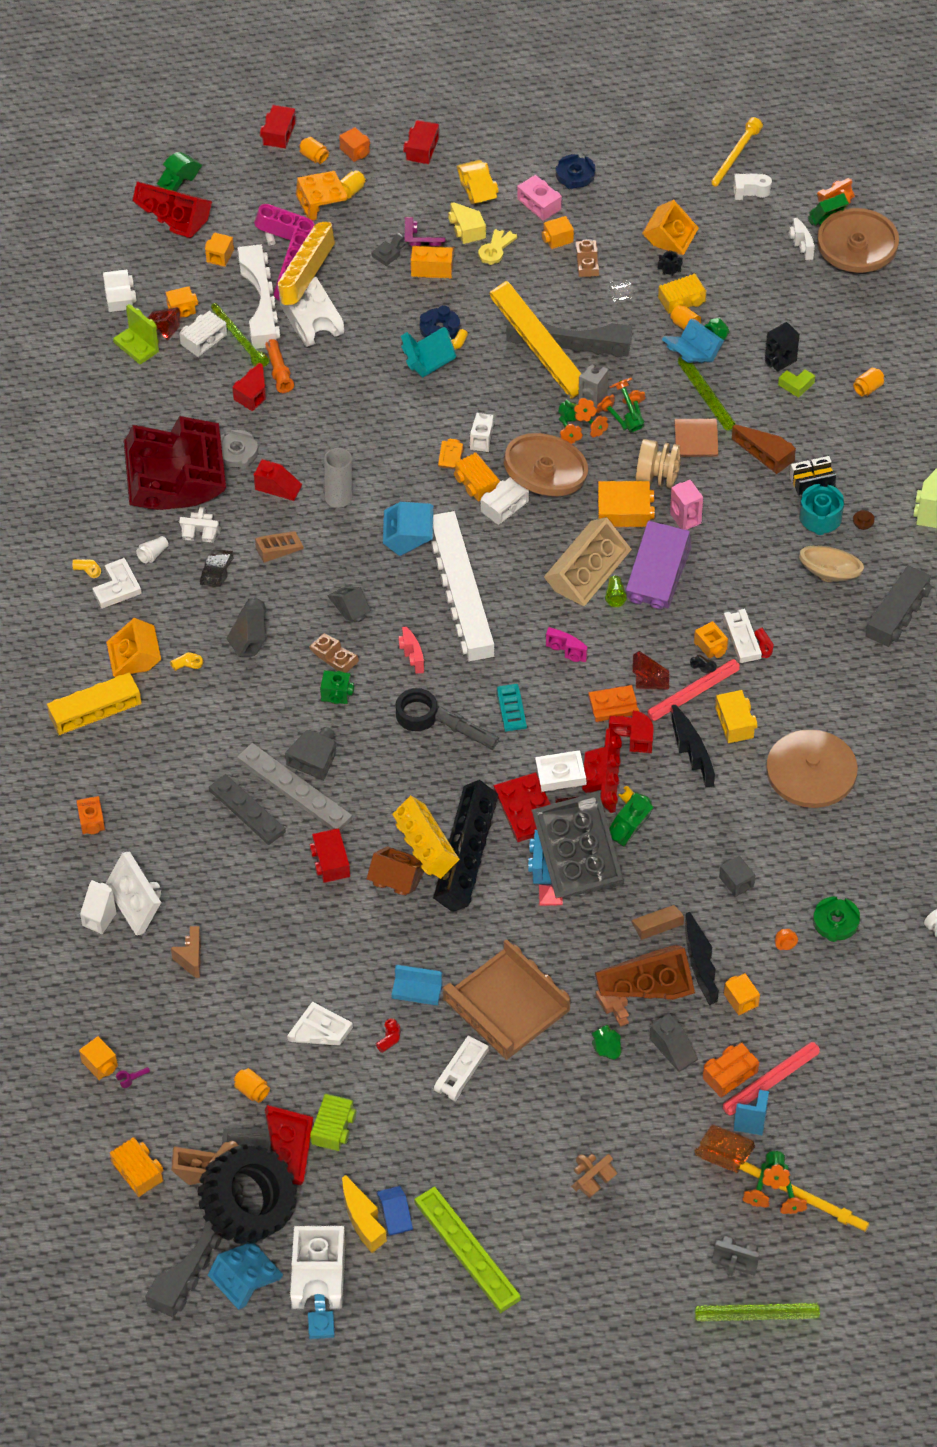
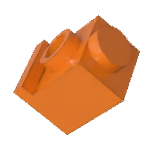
M99 796L76 800L82 834H97L105 830Z

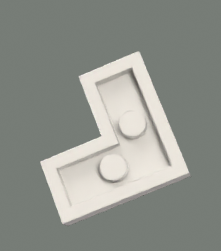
M125 558L106 564L105 571L111 581L92 588L101 609L142 594L141 588Z

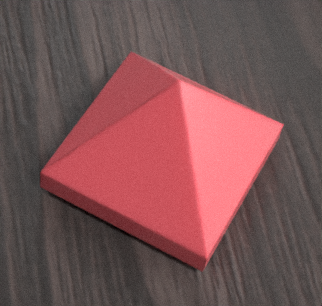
M539 884V906L563 905V898L556 899L552 884Z

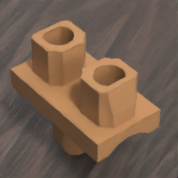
M582 1154L577 1156L576 1162L578 1166L574 1168V1171L578 1175L582 1171L586 1174L571 1187L575 1191L580 1189L589 1198L593 1196L601 1187L592 1177L598 1174L607 1183L618 1174L610 1163L613 1160L610 1154H607L595 1166L592 1164L596 1160L593 1154L588 1157Z

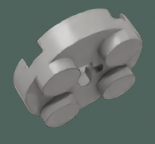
M233 430L231 434L225 436L224 433L220 436L224 465L246 468L257 457L258 445L251 433L243 430ZM237 447H240V450H238V451H234V450H233V449H236Z

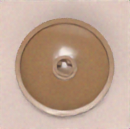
M851 208L835 212L823 221L818 231L817 244L821 255L833 266L849 272L863 273L878 270L893 260L898 250L899 235L894 224L882 214L868 209Z
M542 433L521 435L508 444L504 454V467L509 476L525 489L542 495L564 496L574 493L583 486L588 474V464L584 455L571 443L553 435Z
M800 730L782 737L774 744L767 758L766 770L772 788L782 798L798 806L819 808L835 804L850 793L856 782L858 768L853 751L837 736L820 730Z

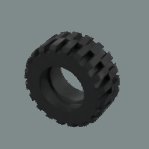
M253 1144L239 1145L216 1157L215 1160L207 1165L206 1172L202 1173L199 1181L203 1185L198 1187L197 1193L202 1199L198 1202L199 1208L204 1209L205 1215H203V1218L206 1222H211L213 1225L211 1229L215 1233H223L221 1237L229 1241L234 1238V1242L238 1244L245 1242L248 1244L256 1243L281 1230L285 1226V1222L291 1219L293 1215L291 1210L296 1208L297 1200L293 1198L297 1194V1186H293L292 1180L295 1179L293 1173L287 1171V1163L284 1160L280 1161L277 1153L274 1151L268 1153L267 1147L261 1145L256 1148ZM236 1173L251 1177L260 1187L263 1196V1206L259 1215L245 1212L234 1200L232 1180Z

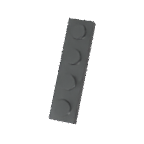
M227 774L209 786V791L268 845L286 833V828Z

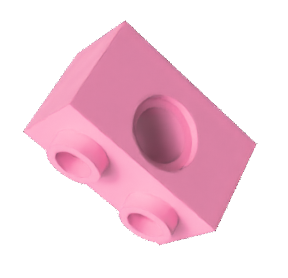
M534 175L517 186V199L543 221L561 210L562 196L538 176Z
M691 480L676 484L671 489L670 515L678 526L684 530L701 524L703 496Z

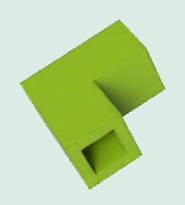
M806 369L798 376L786 370L779 377L778 385L799 398L815 383V375Z

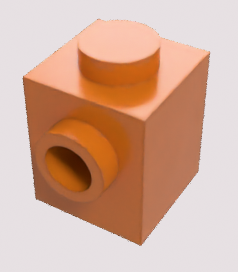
M356 127L339 135L340 149L353 162L360 158H365L370 153L369 138L363 135Z

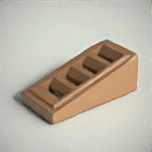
M295 531L255 538L256 549L264 563L304 549ZM289 539H293L295 544H291Z

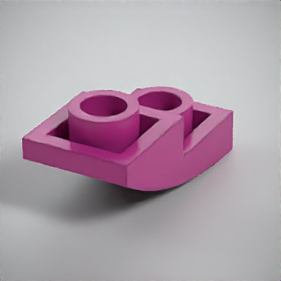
M548 627L546 646L553 650H565V658L573 662L587 661L588 647L583 642L568 633Z

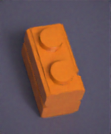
M739 1043L735 1047L731 1045L724 1050L721 1057L716 1060L712 1058L704 1065L703 1079L722 1098L758 1073L759 1061L743 1043Z

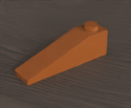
M677 944L595 972L601 996L674 1000L695 994L685 948Z

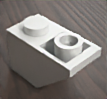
M92 880L80 913L82 926L103 934L116 915L113 890L105 883H98Z

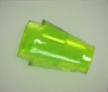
M611 576L605 600L611 607H621L627 599L622 579L619 576Z

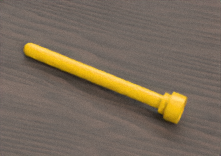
M751 117L745 125L746 132L712 179V186L716 187L719 185L750 138L760 132L763 124L758 118Z

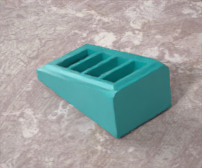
M519 685L498 686L497 700L505 732L527 729ZM520 718L518 721L508 722L509 719Z

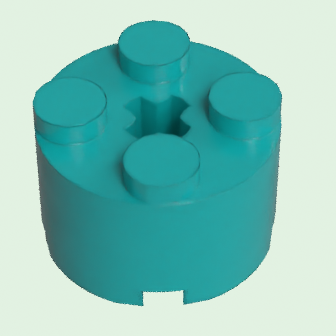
M815 484L808 487L803 492L801 498L799 518L802 525L817 535H823L837 529L843 517L844 498L842 493L831 485L820 487V484Z

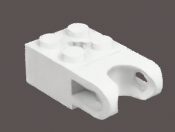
M317 277L312 279L297 303L284 305L280 299L282 310L306 347L316 344L314 337L318 331H329L334 337L344 334L343 320Z
M294 1226L290 1292L291 1309H304L306 1300L314 1294L325 1295L329 1300L330 1309H342L346 1246L344 1226Z

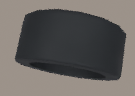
M412 688L399 695L396 700V719L404 729L423 731L429 729L436 722L435 715L438 711V705L435 696L431 692L422 688ZM413 702H421L429 706L430 711L424 716L412 717L404 713V707Z

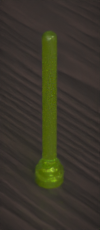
M213 303L211 309L220 319L226 322L228 330L249 353L252 365L255 367L260 362L263 364V367L267 366L269 358L266 354L257 351L217 303Z

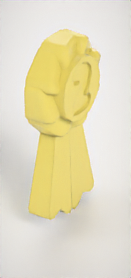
M495 229L491 243L482 245L479 249V258L483 263H488L489 265L499 263L503 257L502 249L516 240L517 235L509 231L504 236L503 230L498 231Z

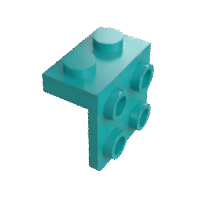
M445 327L419 342L408 332L401 335L403 342L401 347L408 357L406 360L407 365L422 378L456 358V352L449 331Z

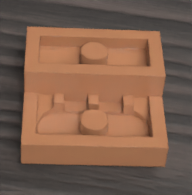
M717 419L674 420L675 444L680 445V457H718Z

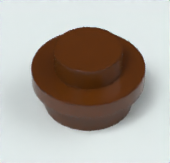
M861 510L853 516V523L859 529L866 530L874 525V515L869 511Z

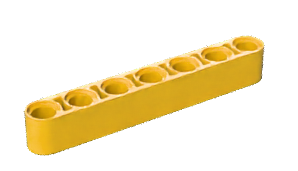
M320 222L313 227L279 280L278 288L282 304L293 305L301 299L334 246L335 240L330 222Z
M505 281L490 291L489 294L493 302L563 391L569 394L571 399L578 396L580 371L511 284Z

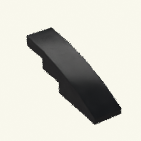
M672 705L671 721L679 753L688 752L692 770L701 769L705 788L714 787V769L701 737L678 706Z
M688 912L685 918V932L690 963L697 983L710 1006L718 1002L719 990L713 982L715 980L716 968L710 961L712 959L713 947L691 912Z

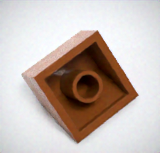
M387 846L373 853L367 880L372 881L373 885L386 888L387 886L393 888L397 894L407 895L416 890L424 871L421 868V861L414 855Z

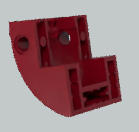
M179 416L171 432L132 425L126 439L123 440L129 505L155 510L193 507L217 497L226 489L219 423Z

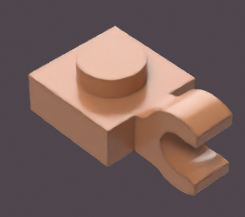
M599 990L596 991V998L605 1013L613 1012L620 1027L629 1024L626 1018L629 1017V1014L624 1008L628 1005L627 998L601 996Z

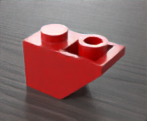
M260 362L254 368H251L241 380L236 381L232 387L233 400L251 411H254L266 400L263 364Z

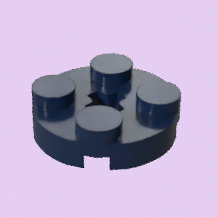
M579 154L566 155L559 160L556 166L557 180L568 189L584 187L594 181L595 164L589 157L585 156L584 159L579 157Z
M443 305L420 315L419 328L424 338L443 328L436 326L437 323H443V327L449 331L451 340L456 337L460 330V319L448 306Z

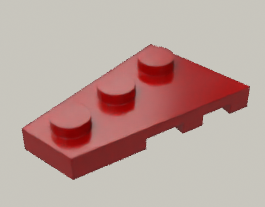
M267 1105L265 1115L272 1151L279 1155L278 1159L280 1161L284 1160L287 1163V1171L289 1173L292 1172L295 1178L292 1180V1184L301 1186L305 1177L313 1117Z

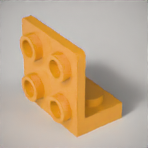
M335 171L297 178L296 196L306 217L312 221L317 220V212L320 210V205L347 200V194Z

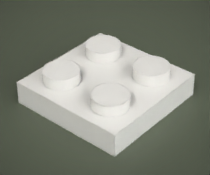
M580 750L535 757L542 792L587 785Z

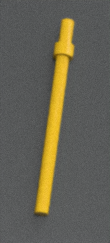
M738 1157L733 1164L734 1167L759 1179L761 1174L760 1168ZM792 1185L794 1197L806 1200L808 1204L838 1218L837 1221L845 1225L850 1224L864 1232L868 1229L869 1222L852 1215V1211L844 1207L840 1209ZM780 1186V1188H778V1189H780V1190H782V1191L788 1193L786 1186H785V1187Z

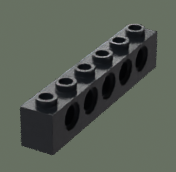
M480 779L463 787L449 838V843L460 860L441 879L438 878L433 896L436 901L452 912L468 907L471 902L473 887L476 883L477 872L481 864L488 831L491 827L493 812L496 808L498 793Z

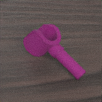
M146 1067L131 1074L127 1071H119L116 1074V1078L118 1081L127 1078L120 1085L122 1088H128L133 1080L149 1073L150 1070Z

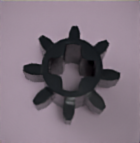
M667 251L663 255H659L658 269H662L663 275L674 276L676 272H681L683 258H678L677 252Z

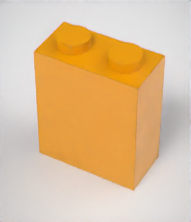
M598 481V519L607 517L614 527H646L650 519H655V507L650 506V503H654V490H650V481Z

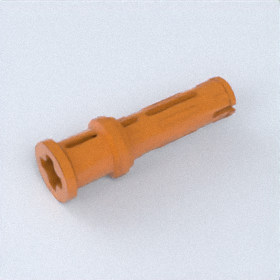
M271 339L269 343L266 342L265 347L273 367L272 377L276 380L277 391L287 393L294 388V381L290 378V369L284 364L278 341Z

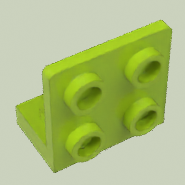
M128 304L126 311L129 328L114 337L113 341L141 365L159 352L157 326L153 320L145 317L138 308Z

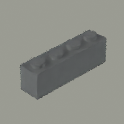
M907 565L867 623L865 637L887 647L893 641L897 642L902 633V627H907L911 621L913 611L917 612L919 610L923 596L927 597L932 589V585H930L931 575Z

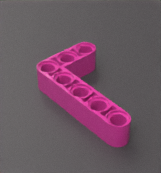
M262 204L254 221L255 226L262 231L290 240L274 289V297L280 301L278 282L313 229L314 223L307 217L270 204Z

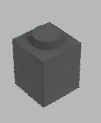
M740 855L734 859L726 860L720 866L719 878L735 897L754 887L755 874Z

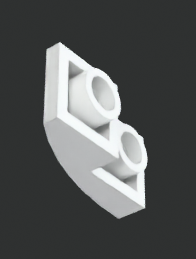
M793 218V226L789 227V237L794 240V246H800V253H804L805 260H813V239L805 225L798 218Z

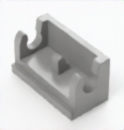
M591 365L584 374L579 376V400L581 398L592 400L594 407L597 409V405L608 396L609 369L603 367L599 370V373L593 374L594 365Z

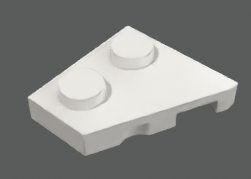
M312 1002L287 1037L290 1042L341 1045L353 1028V1023Z

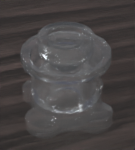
M625 279L622 280V283L616 285L613 282H609V294L616 306L619 305V300L632 298L634 289L631 282H627Z

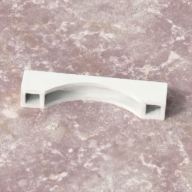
M262 244L238 247L241 275L255 286L261 298L255 315L249 321L252 349L266 348L265 344L266 342L269 343V340L280 339L279 326H275L278 323L277 312H272V309H275L274 296L270 297V294H273L272 282L267 281V279H271L270 269L265 267L268 264L267 252L263 253Z

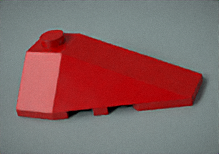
M138 181L136 182L132 199L134 203L147 213L155 214L158 217L157 221L160 223L165 222L169 225L171 232L192 238L208 221L212 201Z

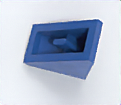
M398 1186L376 1192L389 1236L413 1230L406 1195L402 1188Z

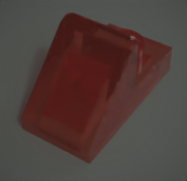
M176 307L154 311L147 318L153 320L157 330L162 333L166 340H169L179 328L180 310Z
M641 651L633 654V673L636 674V689L668 690L669 670Z

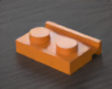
M632 685L588 692L595 722L609 720L610 716L629 717L632 716L633 710L639 711Z

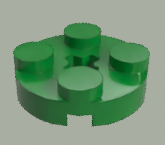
M834 896L828 897L817 904L813 914V924L816 931L821 936L827 938V940L831 942L845 940L852 937L858 930L860 912L858 907L846 898L844 901ZM835 915L842 918L840 922H835L832 920V916Z

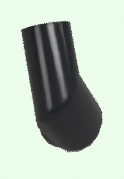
M697 655L690 659L691 667L693 669L700 668L703 673L713 672L717 668L714 661H708L702 655Z

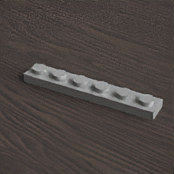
M251 743L237 756L239 763L331 830L339 828L341 831L353 820L349 812L255 744Z

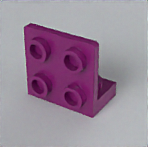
M405 216V242H409V246H421V242H429V246H441V242H445V237H413V233H417V221H414V216Z

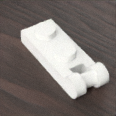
M741 609L737 613L732 614L730 612L723 613V621L728 629L739 662L744 663L761 659L762 653L746 610Z
M467 1036L437 1080L434 1091L440 1094L443 1092L448 1095L449 1099L456 1101L488 1053L489 1046ZM449 1080L456 1082L453 1086L447 1084Z

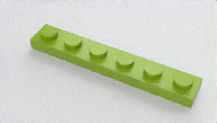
M435 1186L414 1199L415 1205L500 1314L521 1301L520 1294Z

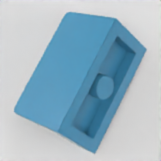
M396 965L392 998L438 1006L443 986L442 972Z
M759 1090L757 1106L737 1104L734 1131L763 1136L769 1091Z

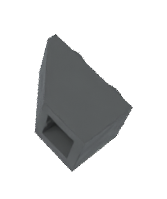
M244 606L226 638L239 657L257 655L265 641L264 608L262 606Z

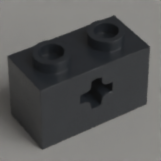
M787 321L767 332L765 362L777 372L796 362L798 356L800 334Z

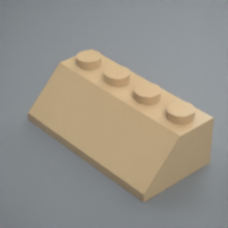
M607 517L592 520L547 572L544 578L555 592L585 606L632 549Z

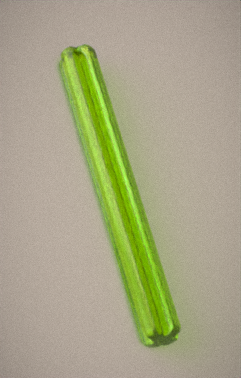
M682 356L678 358L679 366L726 431L731 430L735 425V421L695 365L683 360Z
M819 1304L695 1307L696 1321L818 1319L820 1317Z

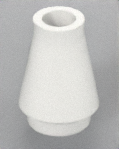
M160 536L157 539L140 544L136 553L141 562L145 564L148 562L152 563L169 544L165 537Z

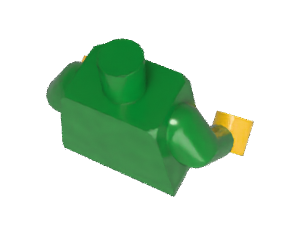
M628 786L624 787L625 792L623 794H618L626 805L609 827L612 841H616L622 846H625L640 829L654 808L652 800L648 796L634 793Z

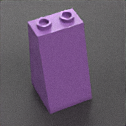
M652 521L647 522L626 588V596L631 602L635 604L648 603L655 609H663V607L669 609L691 550L690 531Z

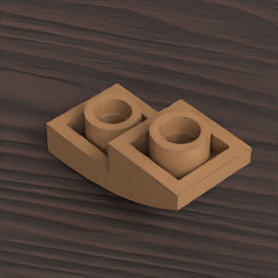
M576 241L579 277L599 276L596 241Z
M325 633L309 646L316 656L336 670L347 673L359 662L356 654L342 648L339 640Z

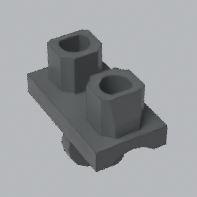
M726 1236L721 1241H716L711 1263L729 1268L727 1274L729 1276H733L735 1270L755 1276L760 1256L758 1246L747 1244L744 1248L735 1245L734 1239Z

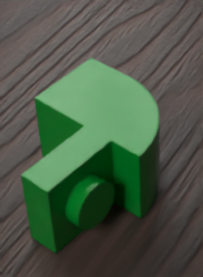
M176 152L163 163L166 169L158 180L157 185L165 189L177 191L184 178L189 181L194 180L202 164L183 152Z

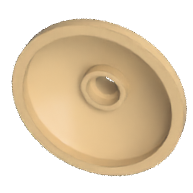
M807 546L800 551L799 555L802 564L812 574L825 582H841L855 579L863 573L864 569L863 563L858 558L832 547Z

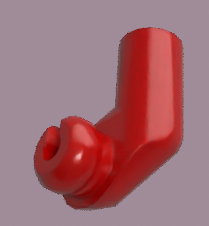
M762 627L755 631L754 634L759 641L761 657L768 658L772 655L774 644Z

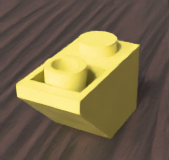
M450 203L451 212H448L450 224L455 225L456 237H460L463 244L485 239L486 224L480 211L457 203Z

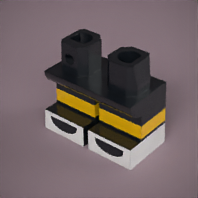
M829 456L813 459L811 464L809 460L791 464L790 479L798 496L803 495V492L808 487L815 484H820V487L831 485L836 488V473H833L832 462Z

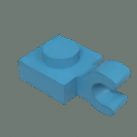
M314 1294L315 1312L308 1313L309 1339L334 1338L333 1311H326L325 1295Z

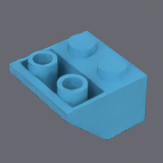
M399 502L384 510L383 544L397 555L401 556L433 539L432 504Z

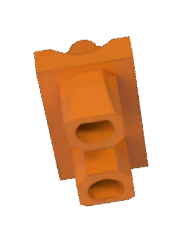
M847 178L842 182L838 180L833 183L830 189L818 191V201L822 202L844 193L850 204L851 199L855 197L852 191V179Z

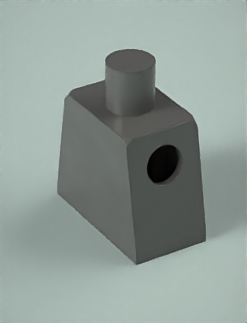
M323 727L320 733L306 730L285 752L286 765L324 781L336 754V742L332 739L334 736L333 730L328 727Z

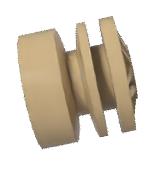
M643 439L638 458L636 481H650L651 485L654 476L658 477V487H662L664 479L667 478L666 486L672 489L680 470V445L674 444L672 452L669 453L670 445L665 443L661 452L658 451V441Z

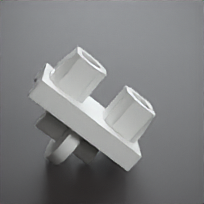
M200 507L198 513L191 512V518L180 517L179 524L182 528L183 540L194 541L195 532L200 531L203 532V542L214 543L217 533L221 531L219 521L212 520L213 514H206L205 507Z

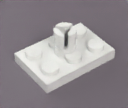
M124 852L121 854L105 884L113 890L114 900L135 935H141L145 933L161 904L159 900L161 891L153 890L160 888V885L157 882L149 883L131 853Z

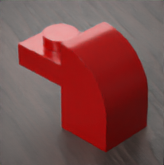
M633 710L632 717L610 716L609 728L619 736L630 737L629 752L652 753L654 727L647 715Z

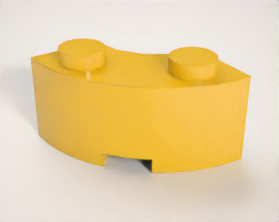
M481 160L457 165L461 185L465 188L471 204L497 198L498 186L495 181H492L486 162L483 163Z

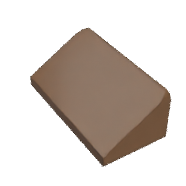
M675 905L633 919L631 922L640 939L643 940L684 925V916Z

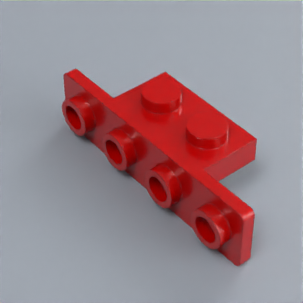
M611 728L606 729L605 747L585 752L584 772L587 785H582V790L585 793L601 790L602 805L610 813L616 812V803L618 802L617 786L619 784L618 773L621 764L620 748L622 747V740Z

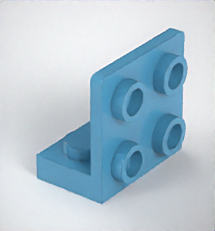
M695 319L689 320L681 337L664 336L662 338V341L667 344V348L674 352H679L682 355V359L689 363L693 361L700 363L713 362L724 342L723 339Z
M251 1243L218 1254L208 1273V1277L239 1310L247 1305L255 1289L282 1279L283 1274L255 1243Z

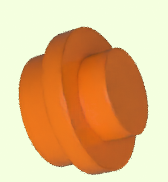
M782 929L775 936V945L779 950H790L798 943L797 934L791 929Z

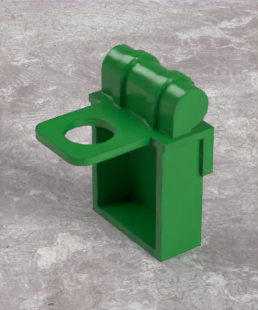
M842 193L819 202L809 212L808 220L810 224H820L821 226L823 221L833 213L844 211L849 204L845 194Z

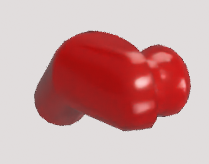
M388 1019L385 1022V1037L375 1044L381 1053L391 1048L400 1040L401 1028L395 1019Z

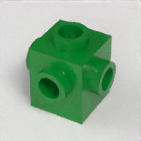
M324 670L320 687L321 701L334 704H348L349 696L354 694V683L351 682L350 673Z

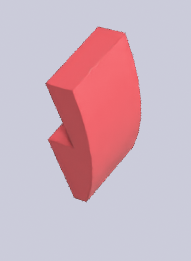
M402 627L403 636H398L399 649H404L405 657L410 659V666H415V674L424 673V659L421 647L413 633L407 627Z

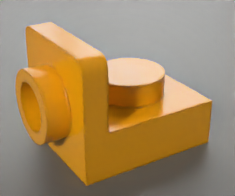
M456 439L442 441L438 466L455 469V463L459 462L462 452H464L463 443Z

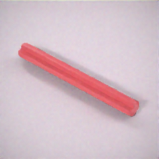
M731 659L716 668L715 671L706 674L648 709L649 718L652 721L658 720L671 712L672 705L681 706L739 671V663L735 659Z
M810 1042L723 1104V1110L727 1115H733L736 1113L738 1103L749 1104L758 1097L759 1090L767 1091L817 1056L820 1048L815 1042Z

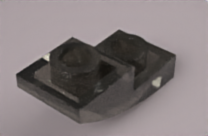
M212 549L204 565L200 585L218 587L223 584L228 576L227 567L234 559L233 551Z

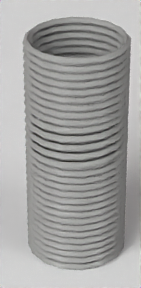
M333 448L324 457L325 501L332 507H344L352 499V456L349 451L343 448Z

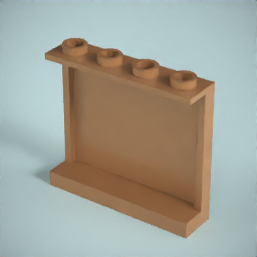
M507 939L504 941V949L467 978L455 987L451 983L443 987V1000L506 1060L570 1011V997L563 989L560 990L554 985L549 975H544L533 960H528L522 954L520 948L515 944L512 945Z

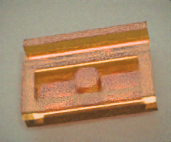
M711 1125L701 1140L700 1146L694 1152L696 1156L703 1160L738 1173L739 1167L745 1163L755 1148L753 1140Z

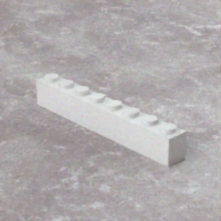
M455 511L433 515V541H431L433 554L438 555L436 558L437 569L443 572L441 574L442 586H447L448 591H445L447 603H452V608H450L452 620H457L455 625L457 637H462L460 642L462 654L467 655L468 662L494 657V642Z

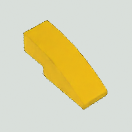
M345 1175L342 1177V1185L348 1216L361 1241L373 1253L387 1242L386 1230L376 1221L378 1219V1208Z

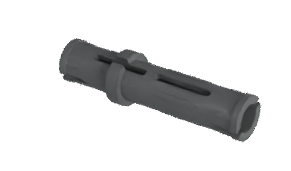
M443 707L435 715L436 721L447 725L453 732L458 731L491 750L499 742L498 736L468 722L461 715L457 716Z

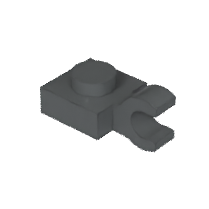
M397 233L390 244L384 241L371 252L372 257L383 265L388 266L400 256V249L406 245L402 242L405 236Z

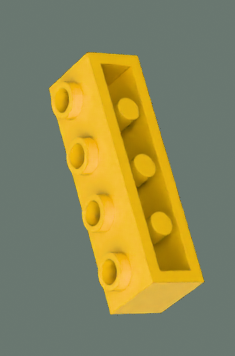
M410 795L392 814L397 822L395 824L396 827L404 833V840L414 849L412 853L421 861V868L425 873L430 876L433 874L441 879L460 860L423 802Z

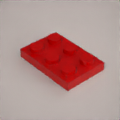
M536 772L494 785V791L498 793V801L517 842L534 837L537 827L532 810L551 805L545 791H541L540 781Z

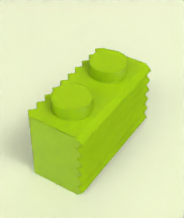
M324 1094L311 1131L312 1145L340 1151L341 1145L346 1144L349 1138L348 1125L349 1123L353 1124L356 1118L357 1110L354 1109L353 1100Z

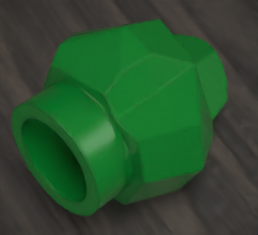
M720 318L710 319L708 324L704 325L723 340L729 334L728 326Z
M607 1024L591 1033L594 1038L592 1045L599 1056L611 1060L619 1058L622 1053L621 1036L614 1029L611 1030Z

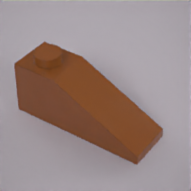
M737 424L733 426L732 440L774 473H780L795 461L796 448L781 436Z

